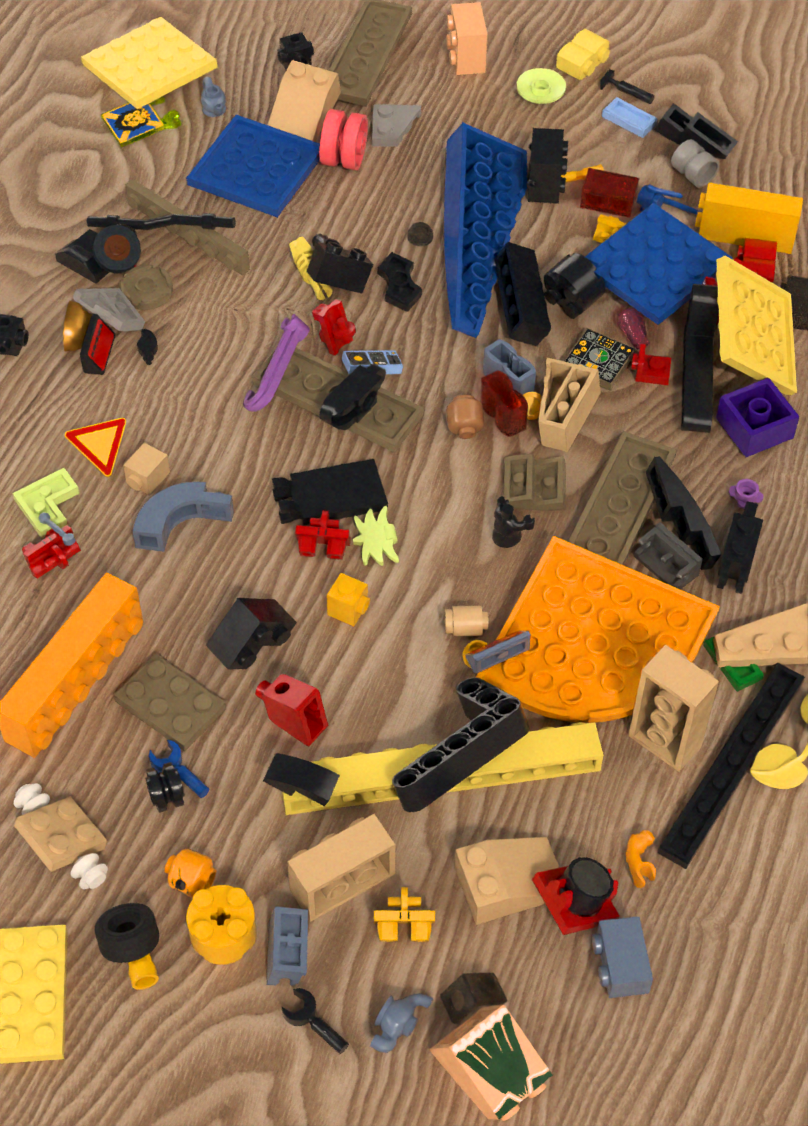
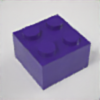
M769 377L721 396L716 415L718 422L745 457L793 439L800 417Z

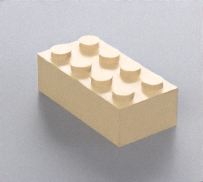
M664 645L642 669L628 736L680 772L702 747L719 681L709 671L700 669L690 662L681 652L674 651L667 645Z

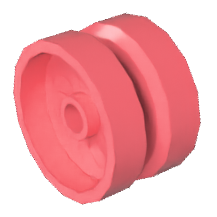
M329 109L324 120L320 139L319 153L322 165L336 167L341 161L343 168L358 171L363 161L367 142V115L352 112L347 118L344 111Z

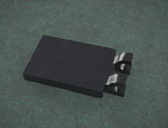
M374 459L291 473L290 480L283 477L272 479L274 487L272 491L275 502L278 501L281 524L301 519L303 526L310 525V518H321L323 510L329 511V519L337 520L367 514L369 509H372L373 513L380 512L384 506H387L388 509V501ZM289 497H292L293 501H291V500H285V499H286V498H289Z

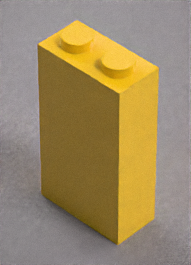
M708 182L707 192H701L698 208L703 209V212H697L695 227L700 228L699 234L710 241L743 246L745 238L777 242V252L792 254L801 216L803 198Z

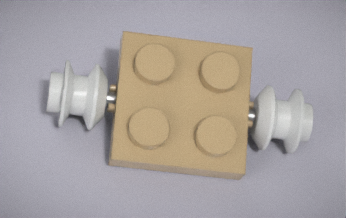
M26 784L19 788L13 804L16 808L23 809L22 816L16 818L14 827L46 867L52 872L74 863L71 876L74 879L81 878L79 886L82 889H94L100 886L106 879L108 867L106 864L97 865L99 856L96 853L105 849L107 844L106 838L71 796L49 804L50 796L46 793L41 794L42 787L40 784Z

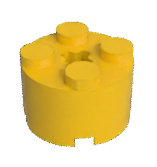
M216 885L201 889L194 894L186 915L189 937L194 950L203 956L206 961L213 964H230L241 959L242 955L249 948H252L257 936L254 907L247 893L241 888Z

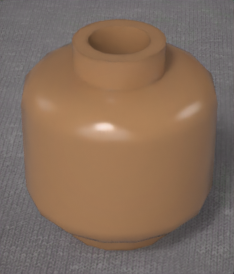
M459 395L448 404L446 411L450 432L459 435L462 439H470L483 429V406L474 396Z

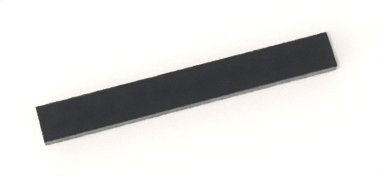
M779 663L776 664L660 845L658 854L687 869L753 764L756 756L802 686L805 679L803 675Z

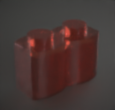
M499 370L482 377L480 402L483 410L489 416L495 418L497 428L508 437L526 430L528 403L520 392L513 389L509 377Z

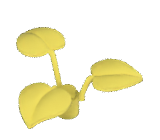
M808 694L803 699L800 707V714L807 724ZM808 743L802 754L798 757L795 750L787 745L772 744L766 746L756 756L750 768L751 775L764 785L777 789H790L800 785L808 776L807 767L801 763L808 756Z

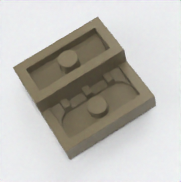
M533 453L505 457V500L508 499L509 504L513 508L565 509L566 462L564 456L535 460Z

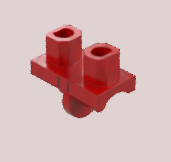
M335 299L329 305L321 303L313 309L314 320L319 321L321 325L319 332L321 342L327 344L330 354L337 355L342 346L353 341V336L356 334L354 323L347 321L343 304L340 300Z
M323 510L321 518H310V526L296 525L295 535L299 545L300 556L315 557L317 544H328L327 558L342 560L346 546H350V531L339 529L340 520L329 519V511Z
M68 525L61 528L65 533L73 534L72 528ZM53 529L49 530L45 539L38 544L30 542L22 548L31 573L37 579L56 566L65 569L69 566L67 559L81 551L76 541L74 544L66 546L62 537Z

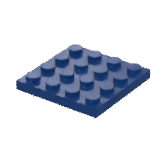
M235 115L186 177L187 185L278 218L320 161V143Z
M655 203L651 204L585 256L597 268L594 273L598 279L602 276L606 288L657 325L690 300L693 284H702L706 276L716 279V259L727 256L733 260V257Z

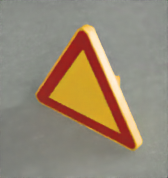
M118 418L65 432V438L105 477H110L125 430L126 419Z

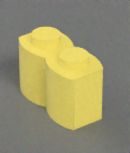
M587 29L581 30L572 42L564 45L557 54L556 68L578 80L590 76L596 66L608 59L610 54L609 40Z

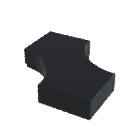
M391 252L377 268V274L389 286L385 294V302L408 312L422 296V289L413 282L410 276L414 269V262Z

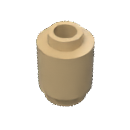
M452 606V609H445V634H453V637L482 636L483 630H488V611L482 612V606Z

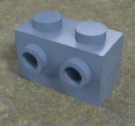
M640 916L599 921L597 934L592 935V943L595 955L600 954L602 966L598 967L599 980L602 987L607 986L609 998L649 994L653 977Z

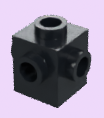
M302 32L279 38L280 49H277V55L286 71L292 60L312 66L311 56L314 55V48L311 41H307Z
M0 314V354L18 357L22 347L27 345L29 338L23 318Z

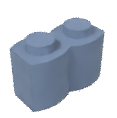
M500 339L484 348L483 373L491 383L500 386L503 393L510 400L518 403L519 398L523 394L534 392L536 370L531 362L518 356L516 350L509 343Z

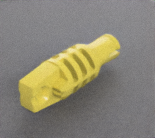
M301 236L289 243L294 263L303 280L312 286L317 299L325 300L326 298L322 290L325 291L329 298L333 292L332 288L329 285L314 282L306 272L314 249Z

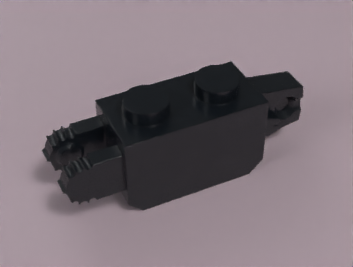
M747 501L743 514L734 512L718 575L720 577L717 588L724 589L728 578L737 580L735 592L740 594L743 592L744 584L748 581L763 519L755 517L758 507L757 503Z

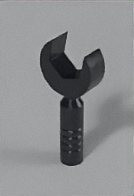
M302 988L293 989L294 995L305 1001L304 1008L292 1013L282 1007L284 1019L293 1026H304L310 1023L311 1029L337 1053L342 1054L349 1046V1043L323 1019L315 1017L316 1001L314 996L308 990Z

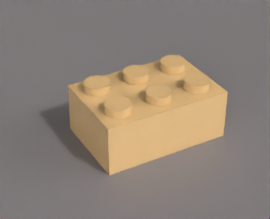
M375 814L367 818L356 819L344 831L338 834L332 833L321 840L320 844L309 850L303 849L292 856L291 860L287 861L290 892L301 909H308V920L312 922L395 875V843Z

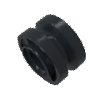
M172 762L163 764L161 772H158L154 767L146 769L147 778L145 780L153 806L157 807L159 813L167 811L168 803H172L176 808L184 805L183 797H185L182 782L178 770L174 769Z

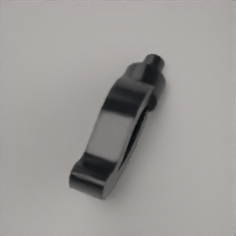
M142 329V337L137 342V349L143 360L146 361V364L151 365L154 355L158 350L157 339L150 330Z

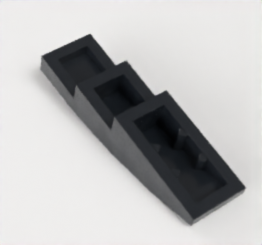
M660 456L654 457L646 471V475L662 522L673 521L679 539L686 545H692L694 552L702 558L700 569H712L722 554L708 522L678 476Z

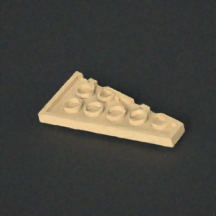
M808 603L715 635L713 642L718 668L729 665L731 667L750 666V664H757V666L776 665L777 663L781 665L808 664Z

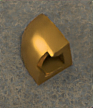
M69 301L63 330L64 351H76L82 348L91 316L94 314H90L82 309V305L78 302Z

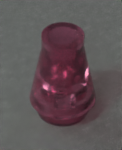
M635 308L622 311L618 316V326L636 350L640 349V344H646L647 347L650 342L647 337L643 314Z

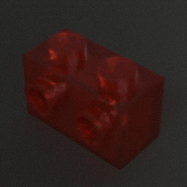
M589 168L582 187L580 208L630 218L637 197L639 178Z

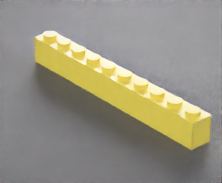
M576 722L565 727L554 728L547 726L536 731H529L520 740L446 793L601 771L603 751L595 722L587 724ZM419 744L413 748L399 750L389 748L377 753L366 754L360 752L348 757H324L319 761H312V763L340 775L329 802L323 806L296 791L292 796L282 792L285 814L292 815L398 800L399 798L392 784L393 777L437 744Z

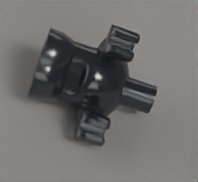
M503 496L497 499L492 539L499 547L509 548L520 542L522 537L521 531L534 528L535 518L526 515L523 521H518L517 517L513 514V506Z

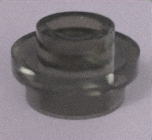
M417 222L408 230L407 239L412 245L426 246L433 240V231L427 223Z

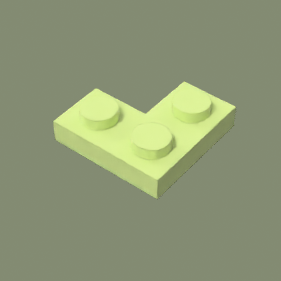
M62 468L14 492L13 497L41 539H43L52 528L47 524L40 523L39 515L43 512L48 513L50 520L60 528L68 525L66 518L57 505L80 493L77 484L66 469Z

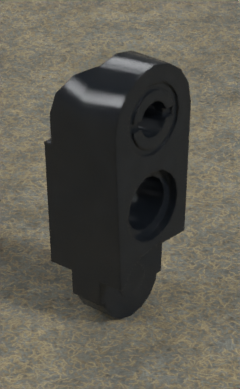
M371 364L368 368L359 365L325 398L320 409V419L340 430H347L355 422L359 423L377 403V392L385 379L386 370L376 364Z

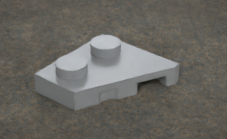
M374 104L372 146L397 147L403 140V136L412 128L414 119L421 116V105Z
M120 288L75 290L73 299L92 313L98 314L101 319L118 331L127 332L143 329L144 319Z

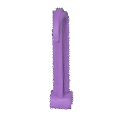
M295 314L292 315L291 320L286 317L281 324V329L284 333L257 392L254 393L250 390L246 394L243 406L248 411L255 412L261 410L271 401L298 342L302 341L310 331V328Z

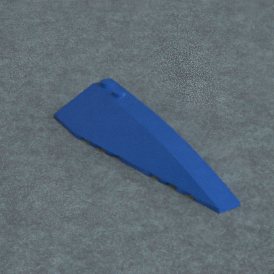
M463 122L447 140L444 198L445 271L452 329L476 338L479 335L486 314V305L492 296V287L498 278L494 259L505 244L510 242V233L515 227V218L520 211L521 200L527 190V151Z

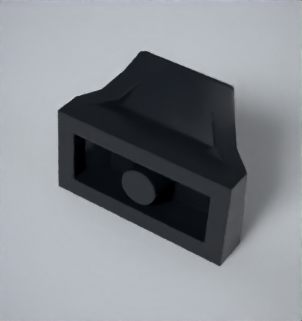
M89 229L78 239L72 240L56 252L55 257L56 261L97 284L109 272L101 268L93 256L92 247L98 233Z

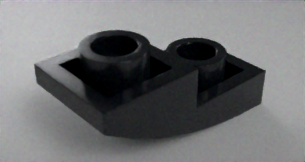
M276 753L263 782L289 796H292L296 791L325 806L331 798L340 775L307 760Z

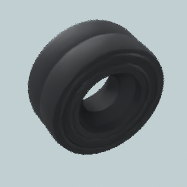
M127 903L113 907L103 913L95 924V936L99 950L103 957L111 962L126 963L143 958L154 950L159 941V930L154 913L148 906L140 903Z

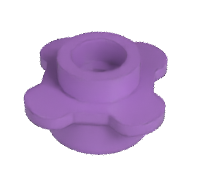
M742 479L736 486L729 488V495L735 497L740 508L745 509L747 501L760 503L763 500V494L759 492V486L753 480Z

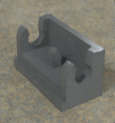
M659 522L655 528L638 541L642 546L634 552V557L662 582L681 590L699 576L702 558L662 523Z

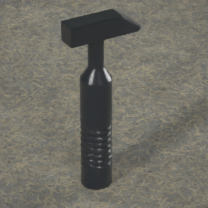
M611 69L600 79L601 90L610 82L616 85L619 90L648 104H651L654 100L655 95L623 80L617 81L613 79L615 71Z

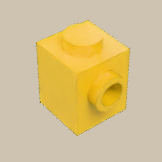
M340 573L327 593V615L353 627L360 616L365 614L370 604L368 584L343 573Z

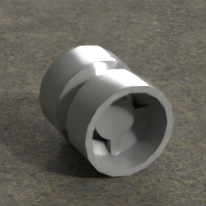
M692 139L683 142L675 150L671 158V165L681 174H685L686 179L698 188L712 181L720 166L716 158L710 153L705 152L704 148Z

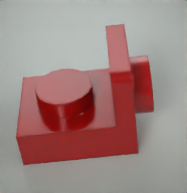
M640 344L639 354L633 353L631 370H636L635 381L668 385L672 358L646 355V344Z

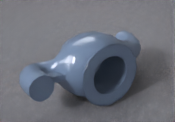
M206 76L203 79L204 90L201 93L202 111L209 117H218L227 110L226 97L223 90L219 86L213 85L212 79Z
M418 993L394 1000L391 995L383 1005L375 1021V1026L380 1025L383 1034L381 1036L376 1034L370 1047L383 1053L392 1051L396 1046L397 1039L402 1035L409 1037L416 1027L418 1018L414 1017L415 1007L423 1006L428 1009L433 998Z

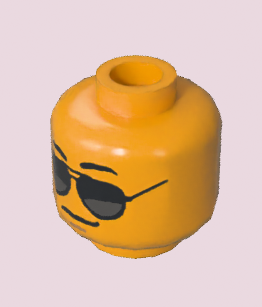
M189 848L181 850L177 855L172 854L165 866L169 886L190 897H193L201 889L212 887L217 872L213 868V862L210 857Z

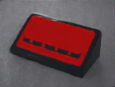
M98 314L91 316L80 352V359L84 373L103 375L114 343L115 333Z

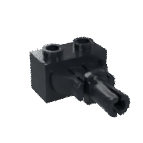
M316 234L312 239L314 250L306 272L314 282L362 294L374 265L367 258V253L357 248H352L351 251L343 249L337 240L330 239L326 235Z

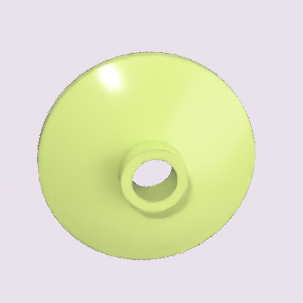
M535 68L520 75L517 80V91L524 99L530 102L547 104L557 101L564 95L566 82L559 73L553 70Z

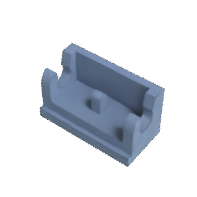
M274 907L268 929L266 985L276 986L280 979L288 978L290 979V985L294 986L299 983L302 975L306 976L308 909Z

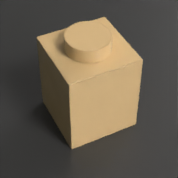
M143 443L123 465L126 483L132 489L140 490L148 495L170 473L168 455L146 443Z

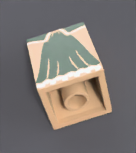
M504 1004L481 1008L429 1049L487 1119L501 1118L502 1121L509 1119L520 1109L517 1104L527 1096L531 1099L540 1094L546 1088L544 1082L553 1076Z

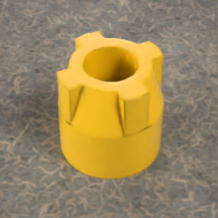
M150 953L143 958L128 962V973L134 989H147L158 982L159 977Z

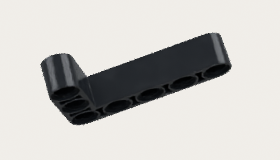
M692 285L683 338L681 431L710 433L713 415L714 333L719 314L717 304L718 286Z
M477 677L468 678L459 683L456 692L466 717L471 721L393 777L392 784L402 808L406 812H417L424 809L524 737L529 731V724L520 700Z

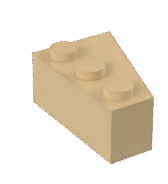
M547 357L544 391L539 414L542 446L565 452L569 451L601 394L599 371L597 369Z

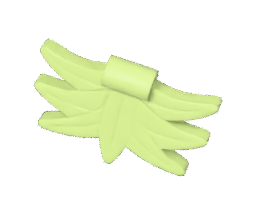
M387 506L382 508L377 521L373 516L372 509H369L364 523L358 516H354L355 526L360 535L353 539V544L362 546L364 566L368 564L370 555L379 565L383 566V552L389 559L399 563V558L393 548V544H396L398 541L395 526L387 521Z

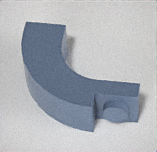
M206 482L180 483L158 492L144 504L137 515L132 530L135 548L164 552L170 532L179 523L188 519L206 518L232 522L234 514L232 495L221 492H207Z

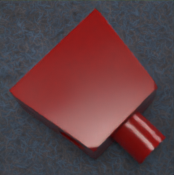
M286 674L279 675L273 683L263 680L257 686L255 694L264 701L269 719L304 745L309 747L329 726L319 689Z

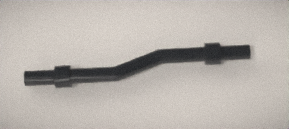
M203 213L202 216L170 214L148 220L120 218L119 215H107V217L88 216L87 226L106 228L111 225H121L135 230H152L170 225H190L214 230L215 227L235 228L236 220L232 217H216L215 214Z

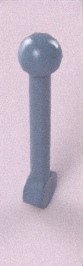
M43 512L39 515L40 523L47 524L59 534L66 546L75 543L74 535L72 533H65L50 520L48 513Z

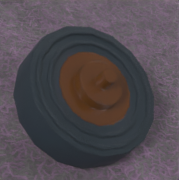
M111 225L102 229L95 237L92 247L93 256L98 265L105 271L114 274L125 273L132 269L138 262L141 253L140 241L136 234L128 227L121 225Z

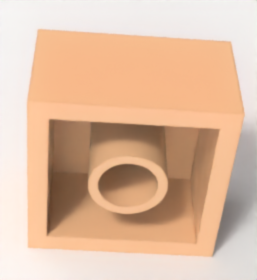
M481 3L451 4V15H447V28L450 30V34L446 35L447 49H451L449 54L450 64L455 65L456 75L485 73L487 30Z

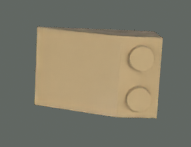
M292 60L282 78L268 126L316 142L323 128L329 109H333L341 93L338 73Z
M547 837L486 840L455 849L454 868L476 925L545 904L532 878L537 872L559 868Z

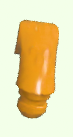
M643 830L635 835L631 834L627 843L626 862L628 863L633 883L637 888L645 887L646 883L642 876L649 878L650 881H654L656 877L654 865L649 862H642L640 857L644 850L653 844L655 839L648 830Z

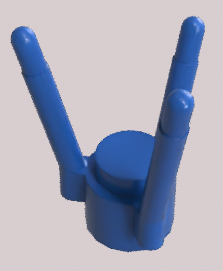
M651 184L645 185L637 197V203L642 205L640 208L641 212L653 203L659 207L665 203L695 215L699 211L664 197L665 195L682 198L683 195L681 193L657 188Z

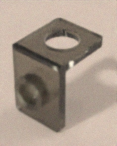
M463 973L440 995L453 1024L460 1023L477 1006L502 1005L508 1001L494 973ZM457 990L464 997V1005L460 1011L456 1010L453 1005V995Z

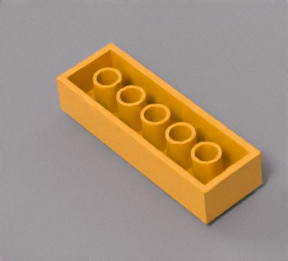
M107 572L0 701V730L4 742L33 758H36L41 750H45L50 745L55 732L60 726H64L69 721L71 713L78 703L85 701L90 688L97 680L104 677L109 664L115 657H119L123 653L126 643L132 635L138 634L141 630L143 617L137 587Z

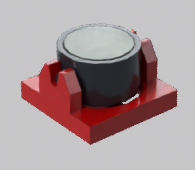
M579 857L573 860L569 866L537 872L532 878L563 935L598 927L599 921L618 919L620 917L611 902L617 894L618 881L612 879L611 869H606L605 866L596 860L588 857Z

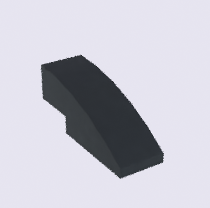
M674 103L654 129L678 145L692 139L703 147L705 152L710 153L715 158L726 159L738 143L736 139L699 112L692 117Z

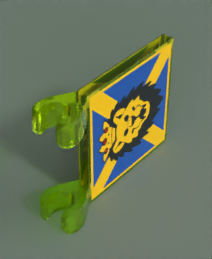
M164 96L139 109H136L128 102L100 114L121 148L162 130L175 129L182 125L179 119L180 114L177 110L169 111L161 119L152 105H159L165 102Z

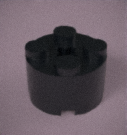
M574 253L571 256L568 254L544 275V285L547 290L544 292V296L550 304L555 305L557 303L564 309L568 317L575 319L604 295L605 283L602 276L599 279L594 273L597 268L586 257L578 253Z

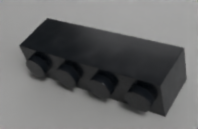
M507 242L494 261L509 339L538 346L544 337L548 336L551 330V323L548 317L535 250Z

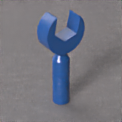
M167 740L168 746L172 751L168 758L157 759L150 750L151 766L158 772L162 771L163 764L172 762L174 769L178 770L180 779L200 798L208 794L210 789L186 766L181 765L182 754L177 743Z

